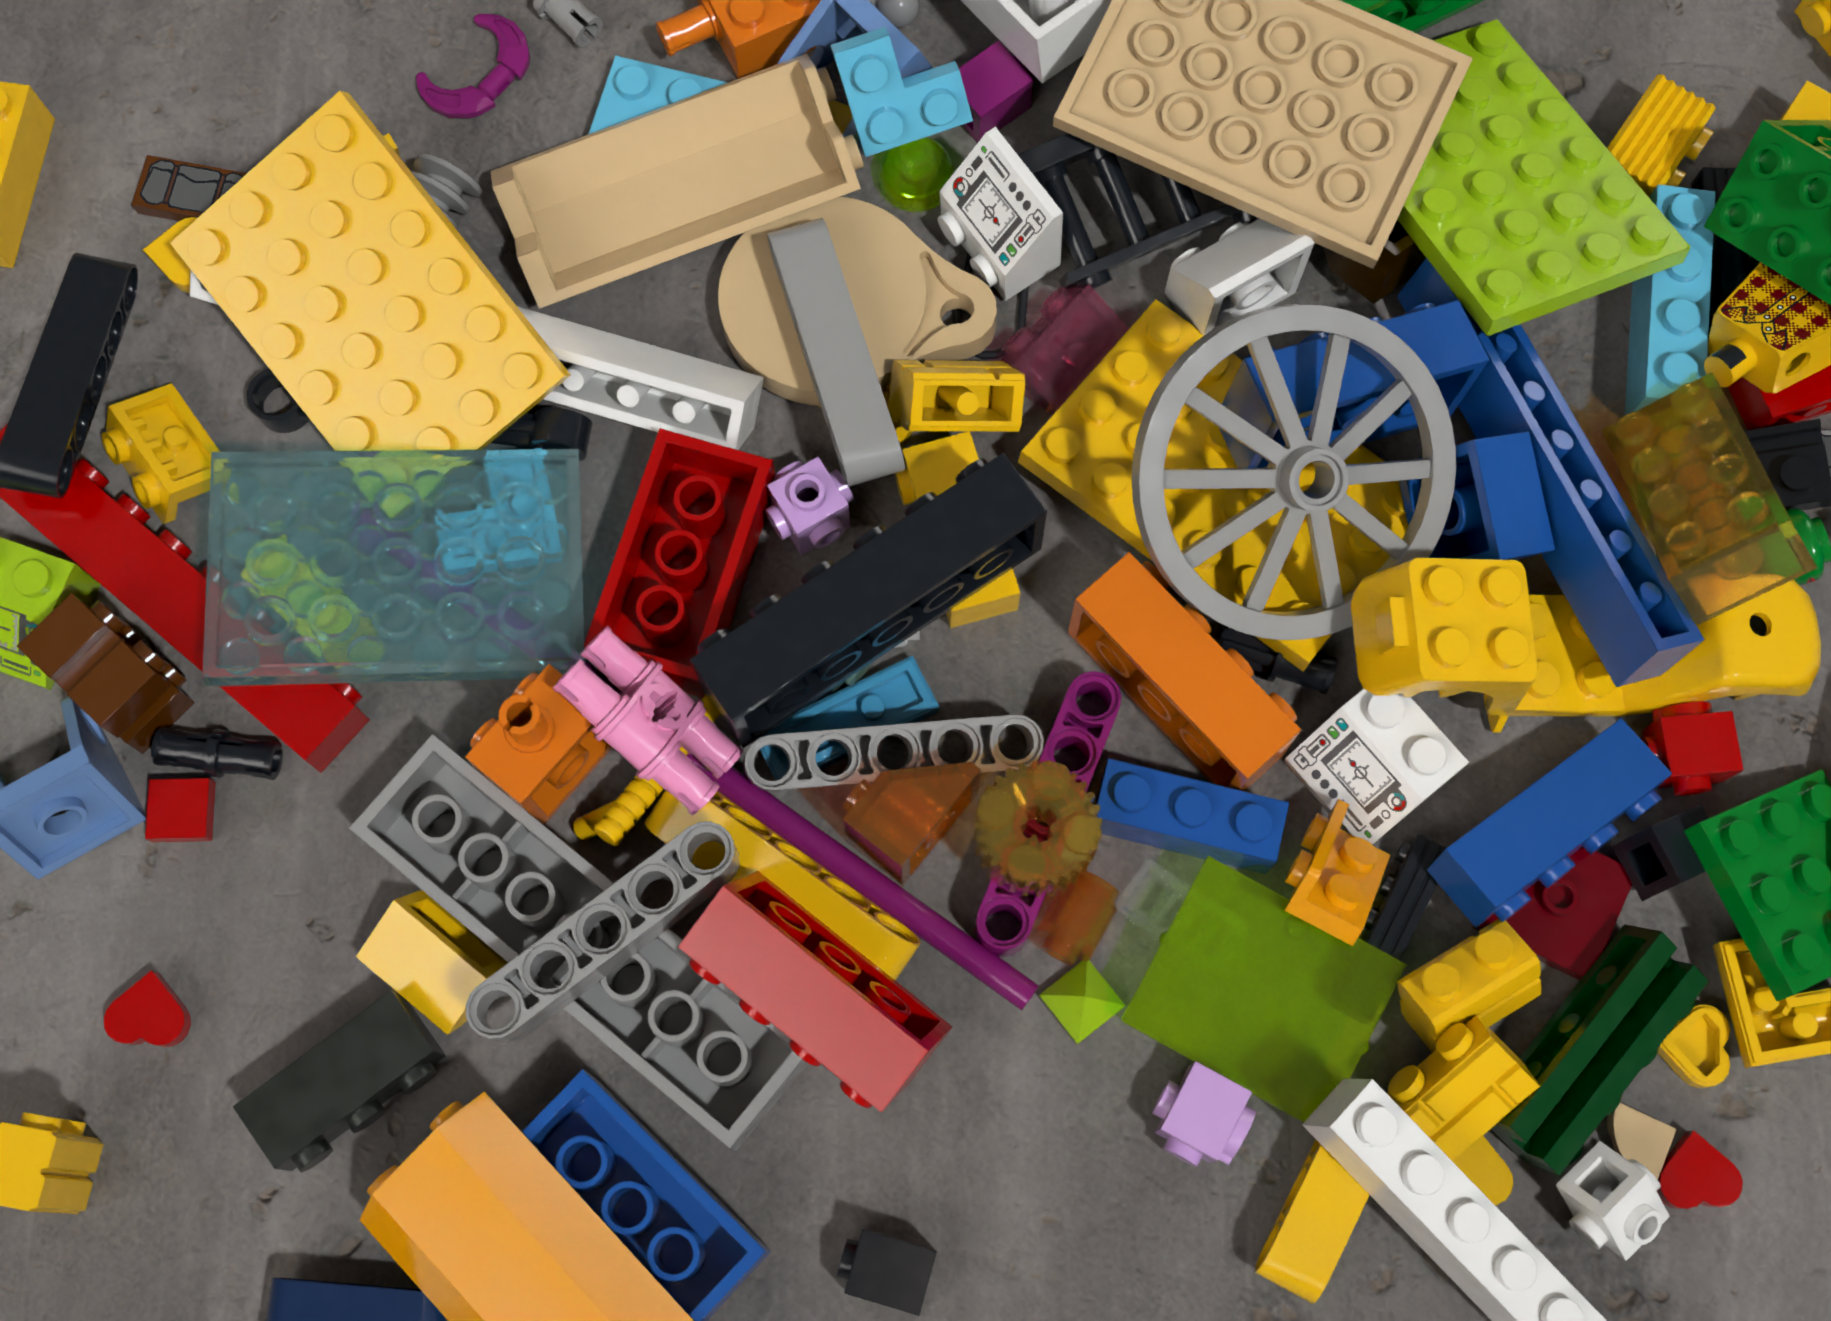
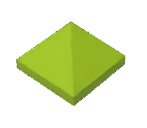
M1087 957L1039 994L1041 1000L1076 1044L1083 1041L1126 1006Z

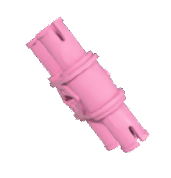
M607 625L586 646L580 655L590 661L621 692L618 694L609 685L605 684L581 659L567 670L552 689L556 693H560L594 725L591 731L595 734L594 738L597 741L605 740L638 770L636 773L637 777L640 779L644 778L647 781L653 778L682 803L691 815H694L709 802L720 785L716 781H712L679 748L682 746L712 772L716 779L720 778L724 772L726 773L735 764L744 749L737 746L704 715L706 712V708L703 707L704 702L700 699L693 700L661 670L663 665L659 661L655 663L653 660H650L647 663L639 654L616 636Z

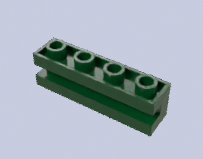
M1624 924L1521 1055V1061L1526 1065L1540 1087L1491 1128V1130L1524 1162L1560 1176L1566 1166L1572 1164L1581 1155L1584 1143L1603 1118L1611 1114L1618 1107L1623 1092L1640 1070L1654 1060L1660 1044L1673 1027L1693 1009L1695 999L1709 980L1694 964L1675 961L1671 957L1677 950V947L1662 931Z

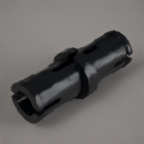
M159 727L153 737L151 757H154L153 764L204 770L205 775L209 777L221 778L227 773L275 780L281 770L283 750H280L282 744L279 741L234 737L227 730L214 729L210 733H196Z

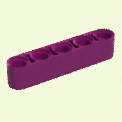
M1096 671L1083 673L1076 677L1069 686L978 910L975 925L976 939L983 947L999 957L1013 956L1022 950L1028 941L1117 717L1122 698L1120 689L1114 679L1105 673ZM1083 694H1096L1103 698L1107 704L1108 711L1100 716H1088L1080 711L1076 700ZM1064 747L1076 748L1084 755L1086 766L1078 771H1066L1058 766L1054 754ZM1039 802H1054L1062 809L1065 819L1054 827L1042 826L1036 822L1031 810ZM1029 856L1038 861L1043 875L1034 883H1021L1011 875L1009 864L1017 857ZM1001 911L1012 914L1019 922V934L1007 941L995 939L986 928L985 922L989 916Z

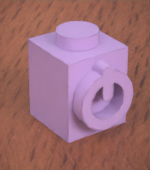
M1195 1061L1188 1066L1179 1085L1169 1080L1152 1111V1114L1161 1118L1154 1133L1167 1139L1163 1147L1166 1152L1194 1167L1198 1166L1201 1159L1209 1163L1220 1160L1229 1165L1248 1134L1257 1112L1246 1105L1252 1092Z

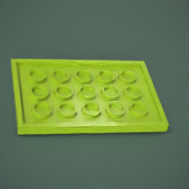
M1498 19L1433 40L1473 59L1397 220L1486 336L1493 335L1684 262L1690 250V245Z

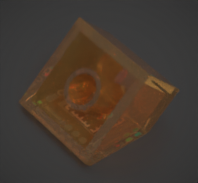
M972 762L882 771L872 784L863 779L852 790L842 805V809L847 812L842 819L847 843L903 887L978 795L981 769Z

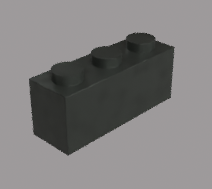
M390 990L235 1104L233 1108L274 1169L293 1171L298 1168L302 1173L327 1158L333 1151L329 1143L349 1128L353 1133H357L377 1121L385 1113L382 1104L396 1093L403 1090L405 1094H410L428 1083L437 1074L434 1065L445 1058L446 1054L411 1004L400 994Z

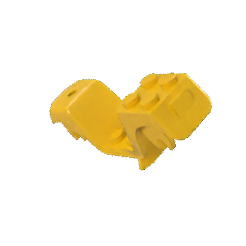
M1414 558L1364 577L1353 592L1350 605L1357 674L1363 689L1376 696L1403 694V697H1412L1420 692L1437 690L1439 698H1445L1466 691L1483 693L1492 733H1501L1509 716L1620 717L1651 713L1653 710L1680 703L1707 701L1733 696L1734 700H1741L1760 694L1800 697L1807 694L1820 669L1821 639L1816 611L1809 594L1793 577L1775 570L1706 569L1670 579L1705 640L1663 675L1616 687L1565 595H1529L1526 570L1523 564L1517 560ZM1752 615L1759 616L1765 622L1766 634L1764 636H1759L1752 631L1750 627Z

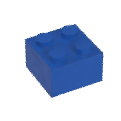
M1529 431L1474 439L1456 445V476L1451 507L1443 532L1429 558L1519 560L1554 551V541ZM1422 479L1399 481L1408 526L1418 502Z

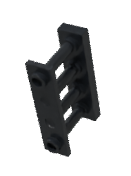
M1069 133L1017 154L1063 212L1062 234L1077 269L1066 273L1059 279L1062 290L1078 285L1081 294L1112 281L1113 279L1109 271L1231 218H1233L1235 224L1238 222L1242 224L1249 223L1258 219V217L1228 204L1202 215L1190 187L1160 174L1180 225L1150 237L1116 154ZM1083 158L1087 159L1089 166H1096L1129 246L1100 259L1096 256L1064 179L1068 175L1066 166Z

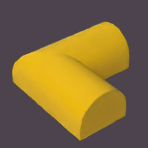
M1743 939L1719 942L1712 946L1742 1063L1745 1068L1831 1054V988L1799 993L1776 1001Z

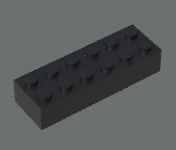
M1004 452L990 462H987L984 458L974 461L957 475L955 485L938 496L934 492H929L919 497L905 510V518L888 529H885L884 526H877L869 530L854 543L853 548L855 551L835 564L832 560L819 563L803 576L801 580L803 585L783 598L780 594H774L764 599L751 610L749 614L750 620L732 632L727 628L718 630L698 645V654L690 659L704 693L742 748L1042 549L1047 510Z

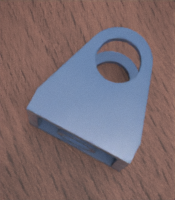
M821 0L778 62L780 64L801 56L807 50L816 46L810 59L816 69L826 67L834 60L830 45L886 27L902 78L933 68L921 51L869 0ZM852 119L845 129L843 137L852 134L860 154H863L864 152Z
M70 697L61 701V707L71 751L9 785L6 784L0 774V848L37 880L146 820L142 805L103 728ZM68 810L67 812L61 815L51 816L57 812Z

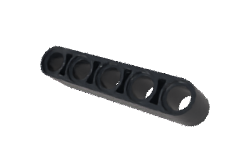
M75 253L72 256L0 444V488L59 499L66 495L134 305L138 286V269L135 264L81 253Z

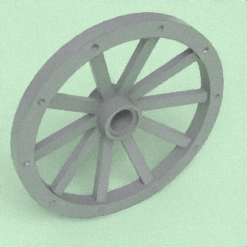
M1286 304L1261 308L1232 318L1197 340L1178 358L1153 393L1142 418L1133 454L1131 479L1136 520L1143 542L1153 563L1175 592L1193 608L1218 623L1255 637L1275 640L1317 638L1352 626L1350 605L1355 590L1343 596L1328 510L1332 508L1390 555L1377 572L1414 558H1429L1443 532L1451 507L1456 476V446L1450 415L1439 386L1418 355L1390 330L1365 316L1329 306ZM1300 330L1329 333L1308 437L1305 435L1267 336ZM1351 341L1375 356L1391 372L1396 381L1329 444ZM1245 345L1248 346L1286 444L1284 446H1281L1196 387L1205 375L1219 362ZM1408 399L1419 427L1423 459L1346 465L1344 460ZM1183 405H1187L1269 462L1267 468L1164 469L1168 442ZM1312 462L1315 468V479L1312 485L1302 492L1299 486V476L1302 469ZM1422 479L1418 502L1412 520L1402 539L1346 494L1348 485ZM1164 489H1270L1269 493L1182 551L1180 550L1168 520ZM1284 509L1242 605L1232 602L1216 592L1195 572V567ZM1306 516L1322 605L1290 612L1265 611L1263 609Z

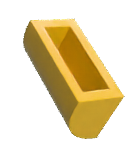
M423 890L393 900L356 955V958L447 1035L467 1021L466 1003L474 989L508 963Z

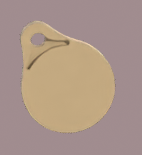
M838 197L744 232L728 254L721 272L718 305L725 337L733 356L745 372L764 377L762 387L782 398L797 403L820 406L775 268L767 233L819 218L824 219L882 392L891 383L893 360H918L923 364L925 360L958 361L968 359L981 353L992 342L997 329L996 298L987 284L978 277L961 270L939 256L891 213L876 205L858 199ZM952 309H962L971 314L967 321L949 326L945 325L941 320L943 315Z

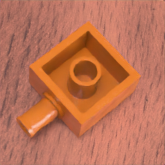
M697 0L698 6L664 21L660 20L655 24L661 42L670 57L675 55L676 52L714 37L722 47L739 79L777 65L786 49L821 0ZM816 46L810 48V49L807 50L805 53H807V52H809V51L815 49Z
M550 664L540 674L533 672L523 679L513 695L506 699L499 708L498 721L492 718L477 730L470 741L472 749L465 756L479 773L543 825L546 824L612 749L605 740L597 741L594 738L595 734L591 731L594 725L560 693H556L552 689L563 674Z

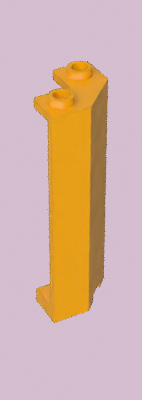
M485 1091L465 1106L457 1100L446 1107L431 1122L429 1128L433 1132L399 1167L394 1165L387 1169L366 1191L370 1195V1199L359 1221L448 1321H694Z

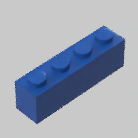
M1621 718L1447 847L1427 871L1476 928L1494 914L1503 923L1532 900L1525 890L1538 880L1546 889L1576 866L1569 857L1581 847L1592 855L1619 833V830L1613 825L1615 821L1626 814L1632 822H1635L1660 802L1662 798L1655 790L1672 773Z

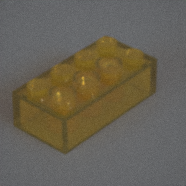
M1713 372L1682 385L1676 391L1638 411L1625 415L1620 420L1601 429L1668 580L1696 625L1817 568Z

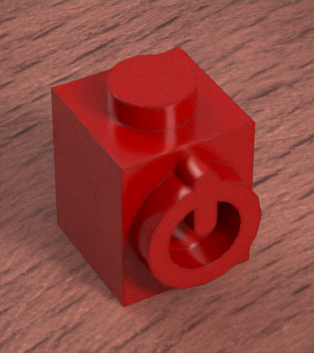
M1704 701L1670 705L1662 709L1653 710L1654 722L1641 731L1642 737L1640 739L1672 773L1657 789L1673 787L1675 796H1691L1709 792L1712 790L1711 784L1723 783L1744 770L1733 711L1713 713L1711 703Z

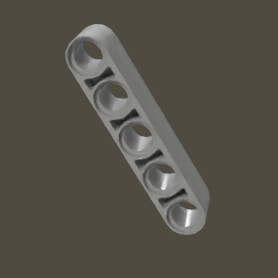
M819 218L767 233L775 268L846 485L851 487L905 471L900 443L824 219Z
M1022 715L772 734L760 737L749 746L744 755L743 769L745 776L752 785L767 791L890 781L891 775L920 773L918 772L920 768H939V766L944 767V765L947 770L940 768L941 777L1012 771L1029 767L1038 760L1043 751L1044 738L1041 729L1035 721ZM1007 726L1019 729L1025 736L1026 749L1017 760L1008 759L999 750L998 737ZM946 731L956 732L966 741L967 754L964 760L959 763L961 768L955 767V769H960V771H956L961 772L960 774H950L954 773L951 772V770H955L952 768L953 765L944 762L938 753V741ZM886 736H895L901 739L907 747V760L904 766L896 770L900 771L899 774H890L889 772L894 770L883 767L878 761L877 746ZM823 742H838L847 751L848 764L839 775H827L817 766L815 760L816 751ZM775 746L786 754L788 769L779 780H765L756 772L754 758L762 747ZM929 768V770L931 771H939L936 769ZM920 769L921 772H930ZM904 770H914V772L903 773ZM936 772L938 774L926 773V775H907V777L897 776L896 779L895 777H892V780H907L912 779L914 777L931 778L935 777L934 775L939 776V772Z
M710 821L698 822L688 827L478 985L470 994L466 1003V1018L470 1027L478 1035L501 1045L514 1044L527 1037L733 879L738 871L740 860L739 852L730 833L721 825ZM715 841L725 847L724 859L717 867L703 870L693 865L694 852L701 844ZM655 880L671 882L674 893L667 905L659 909H649L643 906L642 894L649 883ZM606 918L619 920L621 923V934L618 941L605 949L593 947L591 943L593 927L599 921ZM553 957L566 958L569 969L566 980L556 988H542L539 982V972L542 965ZM500 997H512L515 1003L513 1020L501 1029H491L487 1022L489 1006Z

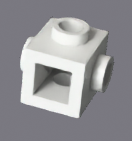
M1601 1141L1556 1184L1574 1216L1569 1221V1224L1577 1235L1596 1250L1605 1245L1625 1261L1642 1245L1651 1242L1659 1233L1662 1224L1670 1217L1657 1193V1190L1661 1187L1657 1178L1640 1162L1634 1159L1628 1161Z

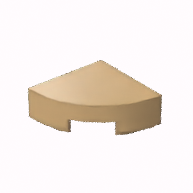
M1619 1103L1618 1107L1607 1117L1608 1134L1611 1135L1615 1151L1628 1161L1634 1159L1640 1162L1658 1180L1677 1129Z

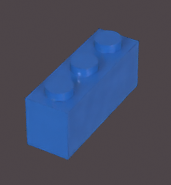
M1108 758L1102 774L1089 831L1266 874L1277 862L1289 802Z

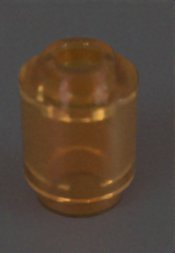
M1077 869L1071 880H1063L1036 929V933L1044 939L1041 949L1053 958L1071 966L1074 965L1077 958L1090 961L1118 910L1114 903L1119 895V891L1102 878L1085 870Z

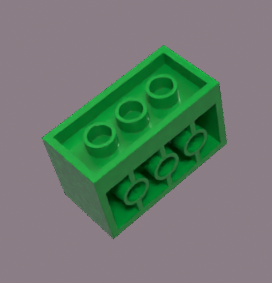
M1763 120L1703 227L1830 305L1831 121Z

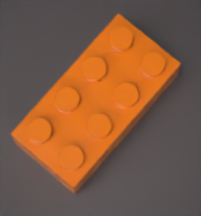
M1128 552L1075 599L1068 634L1108 676L1114 679L1125 694L1210 783L1245 791L1283 757L1302 729L1295 723L1297 716L1292 707L1281 696L1274 692L1268 695L1251 678L1254 672L1241 654L1232 648H1228L1225 651L1210 636L1211 627L1197 609L1189 604H1186L1184 607L1179 604L1167 591L1169 588L1168 582L1153 564L1148 561L1140 563Z

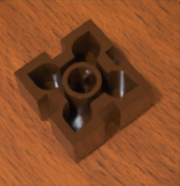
M71 593L17 645L50 679L55 681L101 728L117 738L120 737L126 744L142 754L152 746L153 737L159 727L170 728L195 703L180 689L187 679L161 655L159 656L145 644L147 641L121 617L118 618L99 600L90 608Z

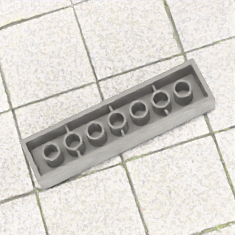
M433 734L349 827L352 832L508 963L614 884ZM606 918L599 921L591 932L593 947L605 949L614 945L621 934L620 921L614 918ZM667 929L563 1009L728 1148L737 1152L808 1063L793 1052L789 1046L791 1039L772 1023L766 1026L749 1017L739 1006L741 998L724 984L715 985L700 977L689 965L691 957L678 948L682 939L673 931ZM553 957L542 965L539 972V982L542 988L553 989L560 986L566 980L569 972L566 958Z

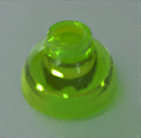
M925 137L889 149L884 153L878 169L879 188L891 204L902 210L911 212L927 211L940 205V190L954 174V165L950 155L940 143L932 138Z

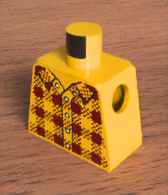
M1760 262L1718 307L1714 314L1708 339V353L1710 356L1704 361V370L1708 378L1720 387H1728L1743 377L1765 393L1776 394L1831 365V305Z

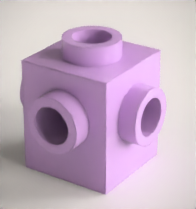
M819 457L806 464L803 461H797L787 465L774 476V482L767 485L771 506L765 509V513L779 538L784 540L790 537L800 555L814 548H822L833 543L844 534L845 530L851 527L848 505L854 499L851 490L837 469L828 473ZM815 496H817V498H816L815 500H813V501H811V502H807L808 500H810V499L814 498Z

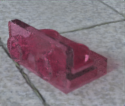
M1090 284L1069 290L1063 286L1054 291L1039 307V311L1043 314L1042 317L1030 329L1024 326L1015 332L1001 348L1006 355L1000 361L1025 374V388L1050 416L1061 407L1129 330Z

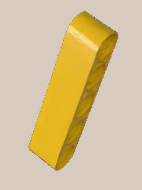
M667 790L664 791L644 822L651 833L667 844L688 827L698 822L710 821L721 825L730 833L739 852L740 865L736 875L730 882L759 871L895 981L897 980L921 943L913 931L719 791L694 815H691L688 809ZM715 841L701 844L694 852L693 864L703 870L717 867L724 859L725 847Z

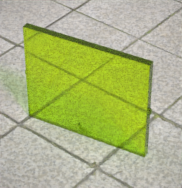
M1206 856L1168 930L1161 933L1159 937L1160 945L1120 1021L1193 1062L1196 1061L1250 1090L1252 1095L1304 1123L1343 1079H1350L1361 1055L1365 1054L1369 1049L1368 1041L1407 964L1360 938L1351 946L1284 911L1289 901L1287 898L1216 859Z

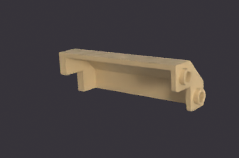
M806 53L492 170V188L515 239L517 259L538 308H543L861 189L855 170L864 167L862 157L854 136L851 134L843 137L833 120L828 102L836 100L837 97L826 67L816 69Z

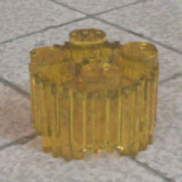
M1050 760L1038 764V761H1033L1031 768H1027L1024 763H1020L1016 772L1009 767L1006 769L1005 778L997 775L994 779V786L987 785L985 793L979 799L978 809L975 813L973 839L976 840L975 854L981 856V868L988 867L987 876L989 879L997 877V884L1000 886L1006 882L1009 883V891L1011 892L1021 888L1023 896H1027L1030 890H1033L1037 897H1041L1042 892H1047L1049 897L1055 895L1057 888L1065 892L1069 883L1074 885L1078 883L1081 873H1086L1098 849V843L1102 835V818H1098L1100 806L1093 804L1094 792H1085L1087 783L1085 781L1077 783L1075 781L1077 777L1075 772L1070 774L1065 765ZM1038 819L1039 822L1044 821L1050 826L1046 841L1039 842L1036 834L1029 839L1025 837L1023 832L1026 829L1028 820Z

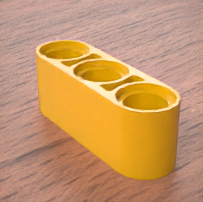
M1316 1139L1262 1248L1254 1270L1258 1275L1311 1304L1316 1303L1327 1286L1369 1198L1368 1192Z

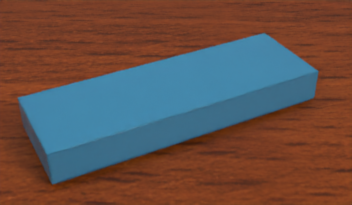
M912 655L852 686L801 709L761 737L772 734L917 723L938 713L939 705ZM826 741L817 749L815 760L819 769L822 770L848 757L846 749L838 742ZM775 746L762 747L760 752L774 780H779L788 769L786 754Z

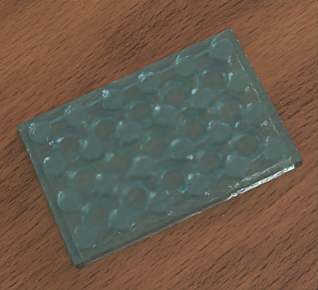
M579 449L212 452L202 676L206 686L525 679L533 672L540 674L548 664L564 675L579 659L585 662V659L580 655L584 650Z

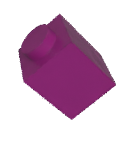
M999 40L959 68L973 118L972 122L963 124V127L977 143L992 128L996 127L998 130H1001L1031 108L1033 74L1015 55H1011Z

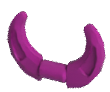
M496 14L476 15L474 17L475 24L492 32L499 41V51L496 59L498 65L477 85V88L470 85L455 90L442 89L434 85L424 72H419L416 75L417 88L425 103L433 111L448 118H473L481 116L494 108L496 105L493 101L514 81V77L522 80L530 64L531 56L527 38L515 22Z

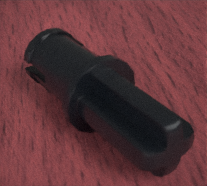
M1227 626L1221 631L1217 642L1225 651L1228 648L1236 650L1245 658L1252 670L1267 674V681L1273 682L1275 678H1280L1318 690L1325 695L1329 690L1337 666V658L1317 654L1307 668L1301 671L1283 658L1280 652H1275L1255 636L1236 631Z

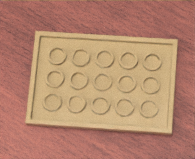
M1112 0L1054 115L1053 127L1293 234L1309 236L1314 243L1374 269L1473 58L1340 0Z

